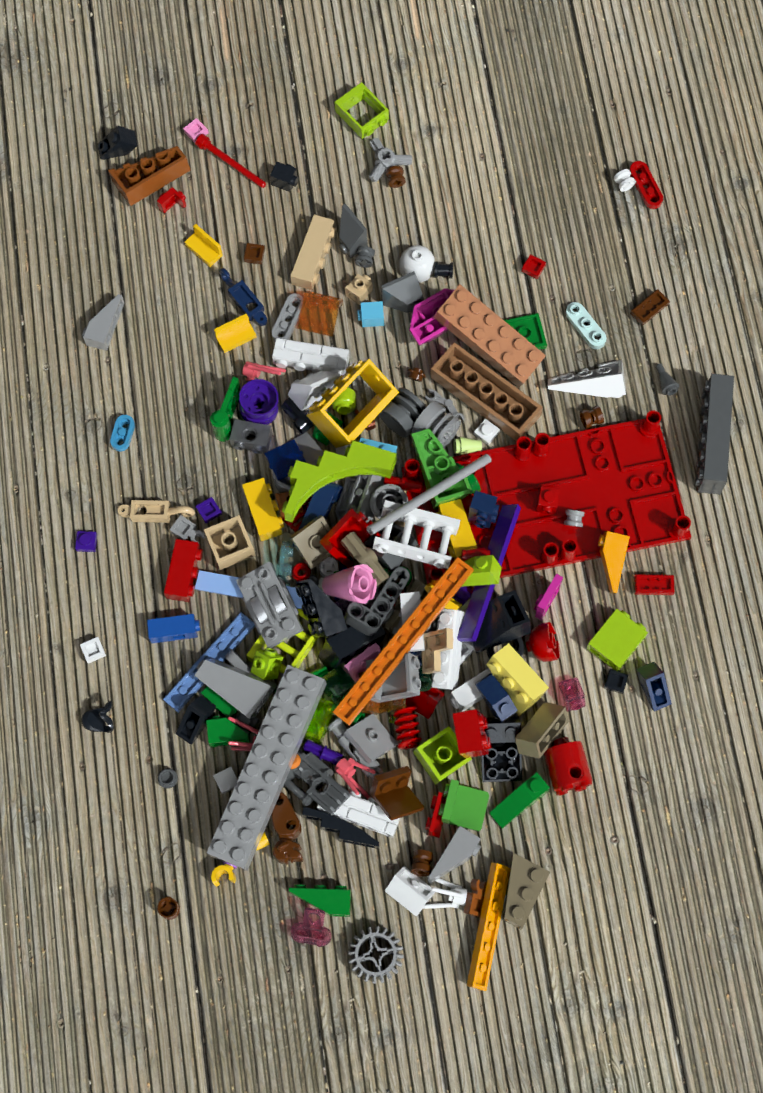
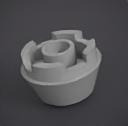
M381 485L372 493L370 507L373 514L380 519L383 517L381 514L385 500L403 505L408 502V497L404 490L397 485Z

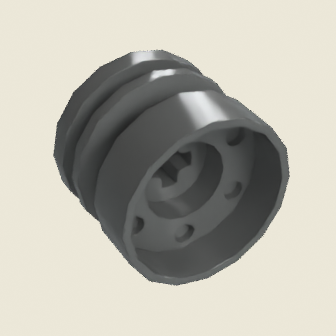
M400 387L397 389L399 393L379 413V417L394 433L406 438L412 432L414 423L426 407L415 394L406 388Z

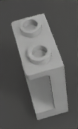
M405 653L403 660L370 700L381 703L419 696L421 681L418 671L420 668L418 656ZM374 659L366 661L367 669L373 663Z

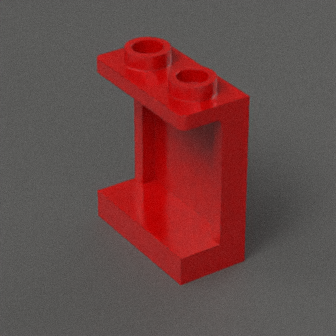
M351 508L319 542L332 556L347 568H350L354 564L349 558L350 554L340 543L341 540L348 534L355 532L364 543L370 536L367 526L374 522L371 520L367 522L368 518L361 511L357 513ZM378 532L374 534L376 537L381 536Z

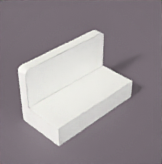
M405 866L397 872L385 889L387 894L415 916L421 912L425 904L435 893L428 884L412 874Z

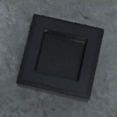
M609 669L604 689L623 694L629 675Z

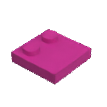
M557 573L545 594H540L535 603V617L541 621L560 590L563 577Z

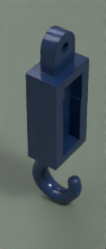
M221 267L219 273L223 281L230 287L228 295L244 314L248 315L249 321L254 319L259 326L266 325L267 317L263 313L264 306L243 280L238 283L234 282L230 278L229 272L224 267ZM249 303H254L256 308L250 312L246 306Z

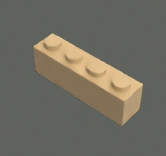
M314 214L291 273L292 285L312 290L314 284H318L320 278L318 273L320 269L324 268L326 253L329 254L331 239L335 238L337 233L334 220Z

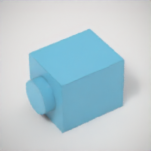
M383 301L361 303V310H358V321H362V327L384 326Z

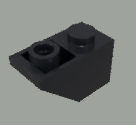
M116 126L97 144L99 156L102 160L128 155L138 146L135 131L121 126Z

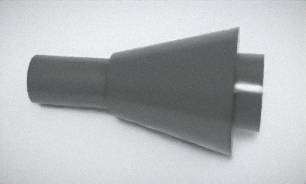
M661 363L657 364L655 368L660 375L662 393L669 396L675 394L680 385L666 372Z

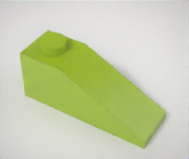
M493 555L475 556L464 561L474 571L461 587L499 584L502 567Z

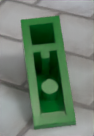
M536 772L489 814L499 827L503 829L548 793L550 787Z

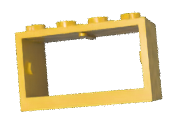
M370 359L359 360L356 364H350L345 370L347 373L344 376H339L333 382L335 385L331 389L325 390L321 394L323 398L319 402L315 401L309 407L310 411L306 414L336 448L351 444L399 393ZM360 375L376 395L342 430L325 410Z

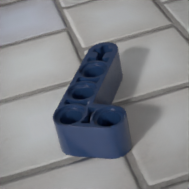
M331 482L317 490L313 494L298 531L319 515H322L327 520L334 502H337L341 496L343 487Z

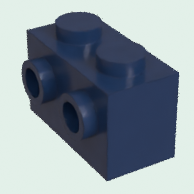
M475 491L469 509L468 522L478 528L490 529L491 523H495L500 506L497 504L498 497Z

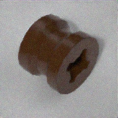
M393 166L386 171V176L389 178L388 185L392 188L401 187L406 183L403 176L404 170L401 166Z

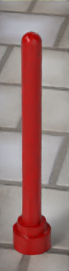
M205 134L199 135L195 142L198 148L209 150L259 187H266L265 181L211 144L209 137Z

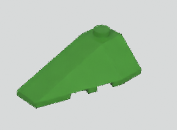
M430 429L411 434L426 490L460 470L452 456L448 455L443 445ZM464 478L430 499L433 510H437L440 504L463 499L472 494L468 478Z

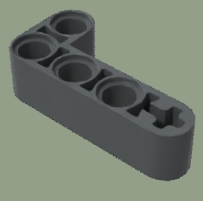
M398 567L393 571L370 609L359 603H351L344 614L345 622L367 636L375 635L410 578L408 570ZM397 578H400L401 580L397 585L395 581L397 580ZM389 591L394 596H389L386 592ZM377 606L382 607L384 611H379ZM354 611L358 616H353L350 612ZM367 622L374 623L375 627L369 626Z

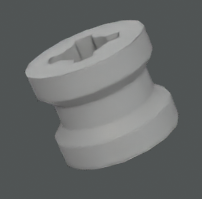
M566 509L567 518L564 521V525L583 527L582 517L585 512Z

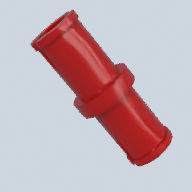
M391 476V478L385 477L384 485L394 484L404 491L419 494L422 493L424 482L408 480L407 477Z

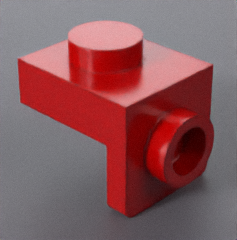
M171 187L166 193H162L157 200L159 210L165 213L176 203L185 208L186 197L180 190L176 191Z

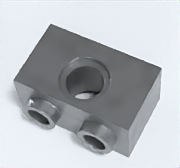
M234 419L229 440L231 447L236 450L242 451L247 449L256 454L268 453L273 432L269 425ZM248 436H255L253 440L246 439Z

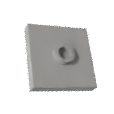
M371 714L344 732V735L368 764L395 748L398 744L374 714Z

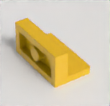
M195 224L193 226L194 233L184 242L185 246L211 267L223 256L221 246Z
M247 314L214 329L216 340L224 353L257 338Z

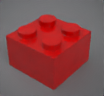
M477 709L452 713L459 754L464 758L489 754L488 749L491 748V741L485 732V729L488 728L486 716L484 717Z

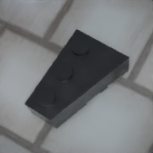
M367 622L369 626L375 627L374 623ZM347 625L346 630L336 635H330L325 639L326 642L318 658L327 667L330 675L336 672L337 666L343 662L347 664L350 658L364 652L367 647L380 643L385 637L386 631L380 626L375 635L367 636L352 626Z

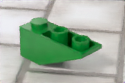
M294 885V888H289L290 894L328 916L350 917L351 890H347V886H335V889H326L324 885H314V889L306 888V885Z

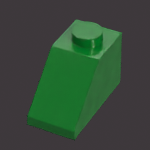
M214 716L211 717V720H206L208 742L211 748L229 745L228 741L250 742L248 734L227 718Z

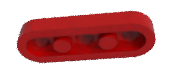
M643 161L633 162L630 166V176L635 179V186L645 205L650 209L659 208L663 202V195L647 164Z

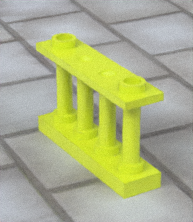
M297 609L298 615L308 621L302 609ZM303 631L295 635L306 642L300 652L285 642L276 645V647L295 658L291 664L295 668H299L319 638L313 635L310 636ZM262 635L259 636L246 655L252 663L256 650H264L267 647ZM281 664L280 672L284 674L286 666Z

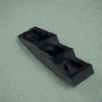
M307 807L303 808V818L321 821V830L340 833L339 842L379 849L380 844L377 840L349 822L322 811Z

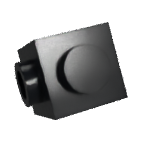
M276 162L270 174L271 185L291 192L293 186L296 187L299 180L297 169L290 164L285 165Z

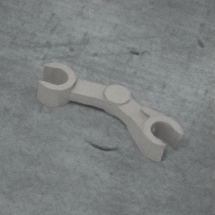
M433 389L428 390L429 394L434 395L433 398L425 396V400L428 403L436 401L445 406L454 415V418H460L464 423V415L457 412L451 399L443 398Z

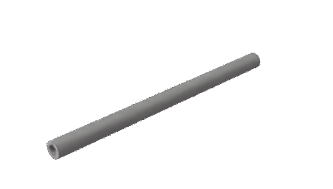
M488 454L483 455L367 526L368 533L370 535L377 533L489 464L491 457Z

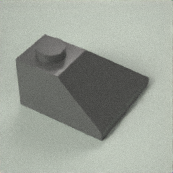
M343 204L339 248L343 254H347L352 258L357 254L358 247H368L367 229L350 208Z
M414 271L381 286L383 306L408 313L413 311L415 305L424 301Z

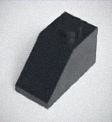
M200 695L188 705L176 735L192 745L206 727V720L211 719L216 705Z

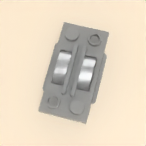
M271 562L265 563L236 580L243 594V601L268 648H273L304 630L297 617L298 610L283 579L278 577Z

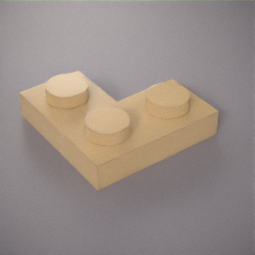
M445 628L424 633L425 651H422L423 674L441 672L440 652L453 649V629Z

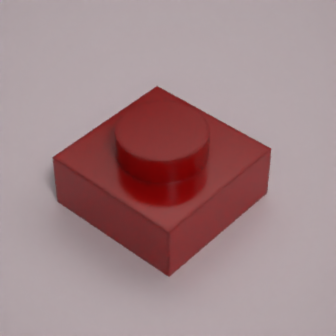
M530 254L521 272L538 279L546 266V262Z

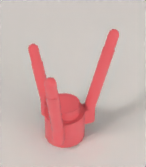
M247 361L243 367L242 374L247 376L246 381H251L255 377L258 378L261 371L281 375V372L285 373L286 369Z
M228 717V720L258 734L259 730L237 719ZM257 736L253 737L252 743L228 741V744L239 746L231 747V750L251 751Z
M346 758L341 759L335 766V771L344 779L356 795H359L360 791L367 799L371 798L352 776L356 772L354 766L372 774H376V771L356 762L353 758L349 760Z

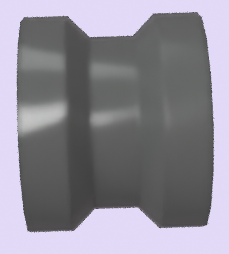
M367 246L358 247V256L355 259L356 265L364 268L372 267V258L375 256V250Z

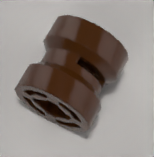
M598 405L592 407L591 410L585 409L580 411V419L585 429L592 427L593 424L599 425L604 423V416Z
M422 849L413 851L414 863L411 866V873L421 877L430 876L432 868L430 863L433 860V853Z
M165 897L159 901L157 910L163 918L173 920L180 913V905L173 898Z

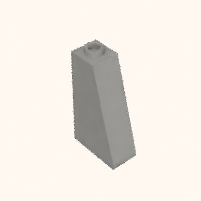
M213 658L202 660L196 668L198 671L194 675L249 719L256 717L277 687V684L274 682L262 680L256 675Z

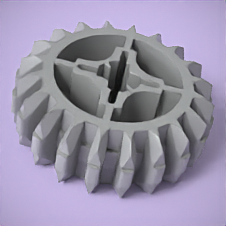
M376 926V932L372 933L371 927H368L369 934L367 935L361 930V939L356 935L354 936L355 941L358 942L357 945L350 943V947L354 948L355 951H348V955L354 956V958L348 960L349 964L356 963L352 967V971L360 969L357 977L360 978L365 974V982H368L369 977H373V984H376V977H380L381 983H384V975H387V978L391 980L392 976L389 972L398 973L394 966L402 967V963L397 961V958H404L403 954L397 953V951L403 950V946L396 947L400 939L392 940L395 935L394 932L387 936V928H384L383 932L379 933V926ZM375 938L384 939L390 944L391 948H379ZM369 940L370 950L359 956L362 944ZM373 944L377 952L382 953V956H379L380 959H378L379 965H377L374 957H369L370 953L373 954ZM393 954L391 964L383 970L382 959ZM360 962H373L377 972L368 971Z

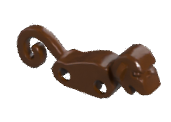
M281 792L276 804L279 801L284 802L281 805H275L272 812L273 827L279 836V840L272 849L273 856L281 864L288 865L289 862H303V856L299 852L302 848L299 843L293 842L301 834V824L288 797ZM291 825H296L293 830H289Z

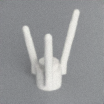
M439 878L436 882L452 889L446 890L432 887L431 890L449 895L448 901H452V903L425 904L423 909L448 907L458 909L459 905H465L467 889H462L460 885H455Z

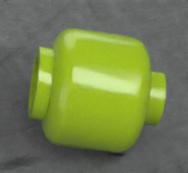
M347 387L332 403L333 409L341 415H347L354 411L356 408L355 391Z

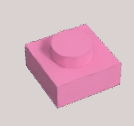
M197 118L183 128L184 133L194 143L199 135H207L209 133L208 129Z

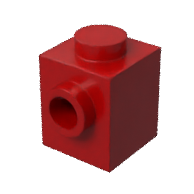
M541 486L536 511L544 514H555L558 507L560 489Z

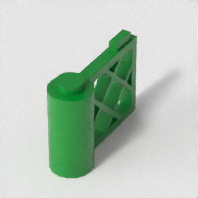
M233 377L220 410L213 412L210 416L215 438L221 442L230 439L232 431L230 423L239 402L241 387L239 379Z

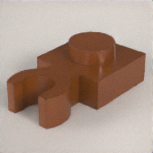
M472 879V893L467 892L463 913L480 918L484 900L483 893L486 890L487 882Z

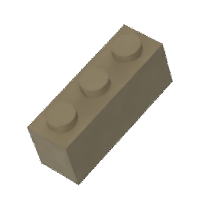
M544 702L534 716L526 723L521 732L517 734L515 743L518 753L540 759L569 722L566 707Z

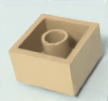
M240 515L204 529L220 570L256 556Z

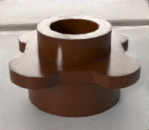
M413 367L412 370H407L409 372L408 378L422 382V379L426 378L421 369Z

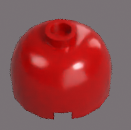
M551 622L535 626L529 634V641H526L528 652H532L533 656L539 661L549 662L560 658L559 642L555 640L554 635L556 631Z

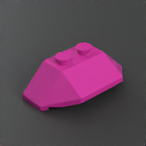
M444 288L413 307L409 331L419 346L449 331L433 316L454 290Z

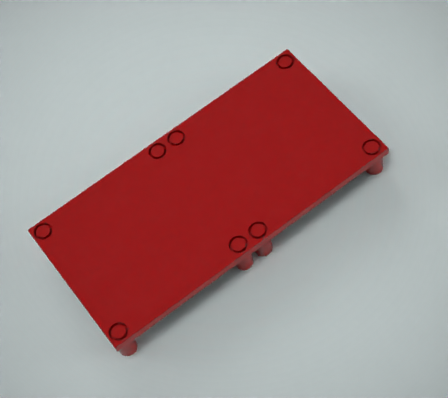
M649 411L644 419L549 437L546 433H539L534 441H531L526 436L518 438L517 443L514 445L452 457L455 463L464 467L485 454L491 457L489 464L472 473L478 480L481 488L480 492L498 497L497 504L500 505L496 522L491 523L490 529L478 528L474 524L469 523L477 548L485 547V549H488L502 505L518 504L521 507L501 566L500 578L601 558V546H598L600 535H603L606 531L630 536L626 553L691 539L689 530L691 520L685 516L661 431V415L658 411ZM416 459L407 460L405 467H401L402 476L407 477L408 480L424 482L420 463ZM423 483L422 493L426 491L425 483ZM541 486L560 489L558 507L555 514H544L536 511ZM406 491L408 501L420 495L419 493ZM474 493L461 499L467 519ZM430 500L417 507V509L432 513L438 512V509L433 510ZM566 509L585 512L582 517L583 527L564 525V521L567 518ZM414 525L418 546L420 547L424 528ZM431 531L427 550L439 552L442 532ZM454 558L451 559L449 567L454 562ZM422 562L427 584L431 583L435 586L447 569L437 568L434 565Z

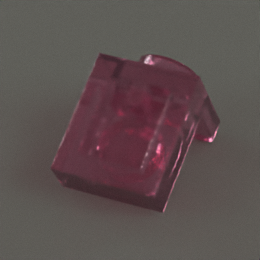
M577 677L558 682L567 712L586 706L585 694Z

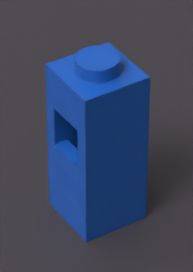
M194 614L147 620L148 635L151 643L198 638L197 631H201L199 619L196 620Z

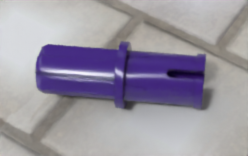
M309 740L305 742L303 747L305 751L320 757V760L323 759L334 765H337L343 757V754L327 748V745L323 747Z

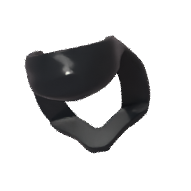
M108 701L103 708H94L86 711L81 719L84 728L91 732L111 733L114 730L112 719L106 713L111 710L112 701Z

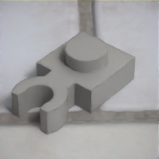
M182 515L179 516L169 529L172 534L181 540H188L190 538L191 541L198 542L195 540L198 536L205 539V534L199 530L195 531L197 526Z

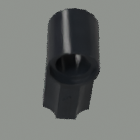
M290 397L281 405V409L290 417L294 426L301 434H304L315 425L306 416L309 410L304 409L301 411Z

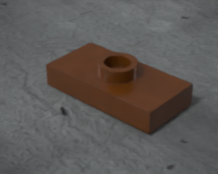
M657 289L633 308L630 314L643 326L668 306L670 301Z

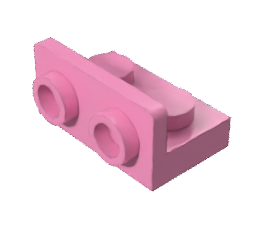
M375 643L344 665V672L354 683L367 670L366 661L375 660L381 653V648Z

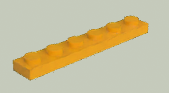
M491 863L466 985L481 991L487 990L510 873L509 867L498 863Z

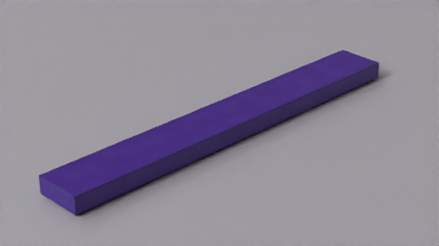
M518 504L502 505L487 549L490 550V555L495 557L500 566H502L521 510ZM495 584L474 587L457 636L460 642H474L477 640Z

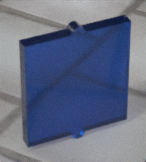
M291 440L264 453L270 464L269 468L273 470L278 481L288 476L289 469L295 465L296 460L306 463L303 451H300L295 440Z

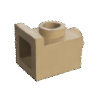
M357 274L351 283L345 287V296L361 305L373 290L371 278L365 274L363 276Z

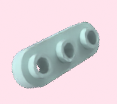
M578 302L570 303L566 308L567 319L591 348L601 349L604 347L606 334L582 304Z

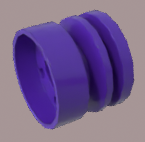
M254 379L248 381L242 387L239 393L242 418L248 422L269 425L276 419L278 414V392L271 382L264 379Z

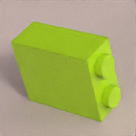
M616 609L588 643L586 649L613 670L619 671L646 638L648 632L641 623H635L631 620L628 613Z

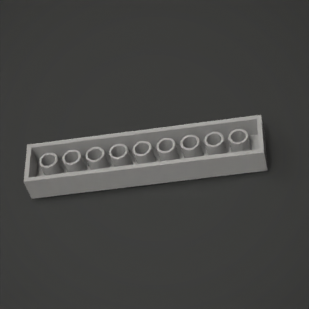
M287 665L207 850V854L248 871L326 687L325 679Z

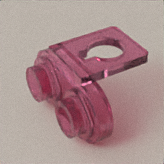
M306 907L303 923H295L291 927L290 935L292 939L298 943H306L318 947L328 945L332 934L328 928L324 927L325 911ZM316 914L320 919L313 922L309 915Z

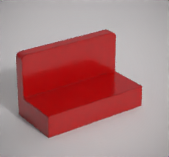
M419 678L421 681L420 695L397 700L407 706L417 707L415 711L429 719L445 693L437 688H432L431 684Z

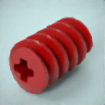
M415 706L400 707L393 713V717L397 718L394 721V725L398 726L395 732L399 734L396 737L397 741L400 742L397 744L399 749L408 750L420 746L417 745V742L421 741L422 738L416 737V734L421 733V730L414 728L420 724L413 721V719L418 717V714H412L413 711L417 710Z

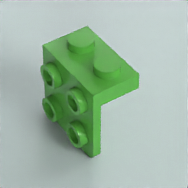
M451 779V783L446 784L444 796H447L446 803H441L439 815L442 816V822L480 831L485 817L489 793L459 785V781Z

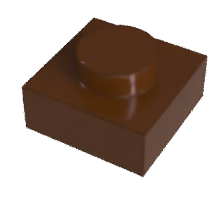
M247 243L244 262L262 265L265 245Z

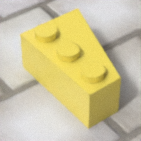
M509 643L495 653L486 664L493 676L510 696L518 710L516 713L519 717L530 709L549 688Z

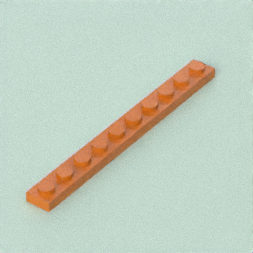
M457 557L336 707L333 713L347 725L354 721L403 660L405 653L411 650L474 571L472 567Z

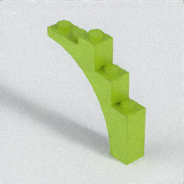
M352 441L351 446H347L344 456L324 450L323 456L318 457L316 466L296 460L295 465L291 466L288 472L291 487L289 490V501H285L282 509L285 520L293 522L298 510L305 501L317 490L333 481L357 475H377L391 478L396 464L397 453Z

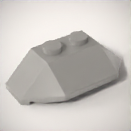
M377 475L347 477L335 510L338 521L351 508L357 513L361 511L368 518L367 522L373 520L374 514L370 507V498L379 486L384 485L383 477Z

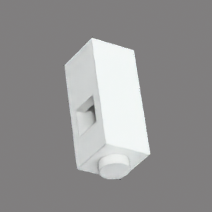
M489 668L451 692L450 702L455 709L459 708L463 712L483 699L475 684L491 673Z

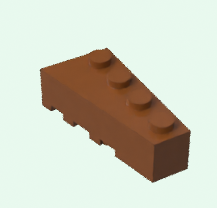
M178 146L156 153L151 158H141L140 162L131 165L130 163L124 164L123 168L108 170L113 184L130 206L191 171L186 156Z

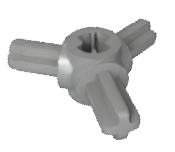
M374 137L370 141V145L376 153L375 167L369 174V179L372 182H377L390 167L395 165H412V155H395V152L391 149L384 148L379 138Z

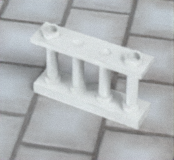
M385 500L381 516L384 517L402 506V504ZM415 508L398 519V521L405 522L400 543L389 540L393 523L383 529L381 538L375 537L372 549L380 553H390L431 564L437 568L448 569L452 559L451 556L446 555L450 536H456L461 520ZM413 525L424 528L419 548L408 545ZM432 530L443 533L438 553L427 550Z

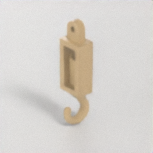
M131 500V505H121L118 507L119 515L121 517H130L132 522L170 523V516L181 513L183 517L195 515L193 508L189 506L171 507L169 501ZM138 508H146L145 515H137Z

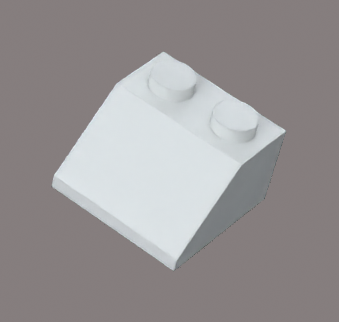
M331 371L310 373L306 378L297 379L291 384L288 396L301 411L307 409L315 401L319 402L323 398L321 394L335 385L333 382L340 374Z

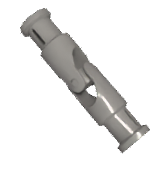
M340 718L331 723L327 729L335 734L339 739V744L356 762L376 771V774H372L361 769L367 777L373 780L374 776L384 773L377 760L368 764L357 749L353 753L350 751L349 746L352 743L344 735L347 727Z

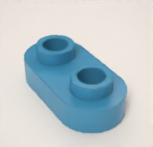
M121 415L116 419L110 438V443L116 451H125L130 445L135 429V423L131 416ZM123 425H129L127 428H123ZM119 441H124L122 445H118Z

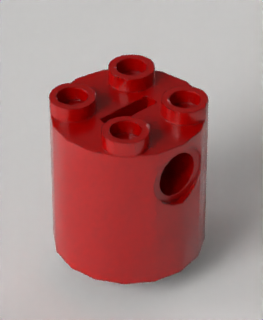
M568 737L554 740V746L545 751L544 757L556 796L567 794L572 789L575 792L586 790V787L592 785L593 780L582 742H569Z

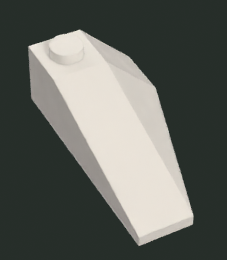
M622 360L599 364L598 368L594 370H588V368L581 369V372L576 375L567 373L548 379V389L619 398L622 395H626Z

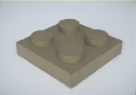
M319 515L290 536L291 541L310 569H313L331 555L319 542L331 530L322 515Z

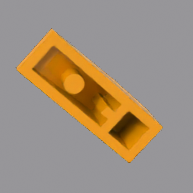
M606 531L603 535H600L598 546H601L600 555L609 592L615 594L618 590L630 536Z

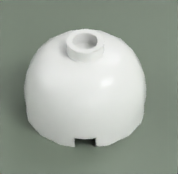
M421 245L407 248L400 258V272L402 276L414 271L419 283L427 281L435 271V258L432 252Z

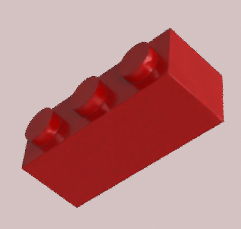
M175 540L164 590L166 599L189 602L190 597H193L195 591L193 581L194 578L197 579L199 573L197 563L198 560L201 561L203 553L198 542Z

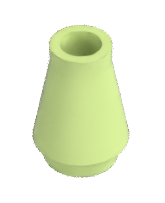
M459 437L454 439L453 442L454 453L464 455L481 451L482 442L481 440Z

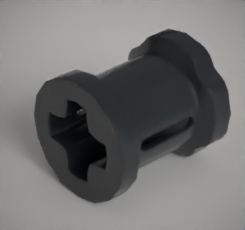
M435 261L434 278L444 276L452 279L454 262L441 264Z

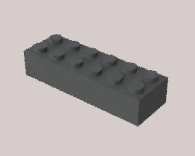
M711 373L709 380L705 382V388L702 389L701 398L704 399V403L701 405L700 416H703L699 425V433L702 434L701 439L698 441L700 456L697 457L696 468H699V471L695 478V485L698 486L699 493L721 495L727 483L734 376Z

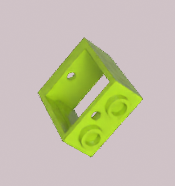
M362 82L335 101V112L361 139L370 136L375 129L385 125L389 120V110ZM364 99L378 115L361 126L347 111Z

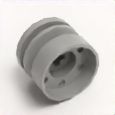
M434 401L417 418L413 425L412 433L430 429L444 448L456 435L461 425V420L457 417L454 418L452 413L445 415L446 409Z

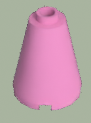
M358 564L326 576L322 582V589L326 595L365 604L368 603V600L373 599L377 582L376 579H373L372 573L374 572L368 565Z

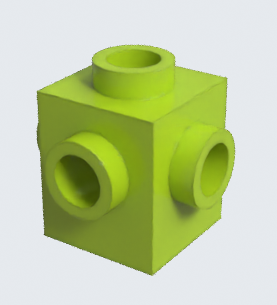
M272 648L256 650L250 672L262 680L277 679L283 656L276 653L277 651Z

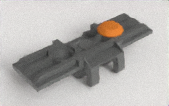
M298 750L283 787L286 786L301 799L304 806H308L315 801L332 816L351 796L346 789L330 777L334 774L333 770L313 753L305 754ZM294 778L302 779L309 785L310 788L306 793L292 782ZM325 783L327 785L326 789L322 792H318V790L324 786L323 784Z

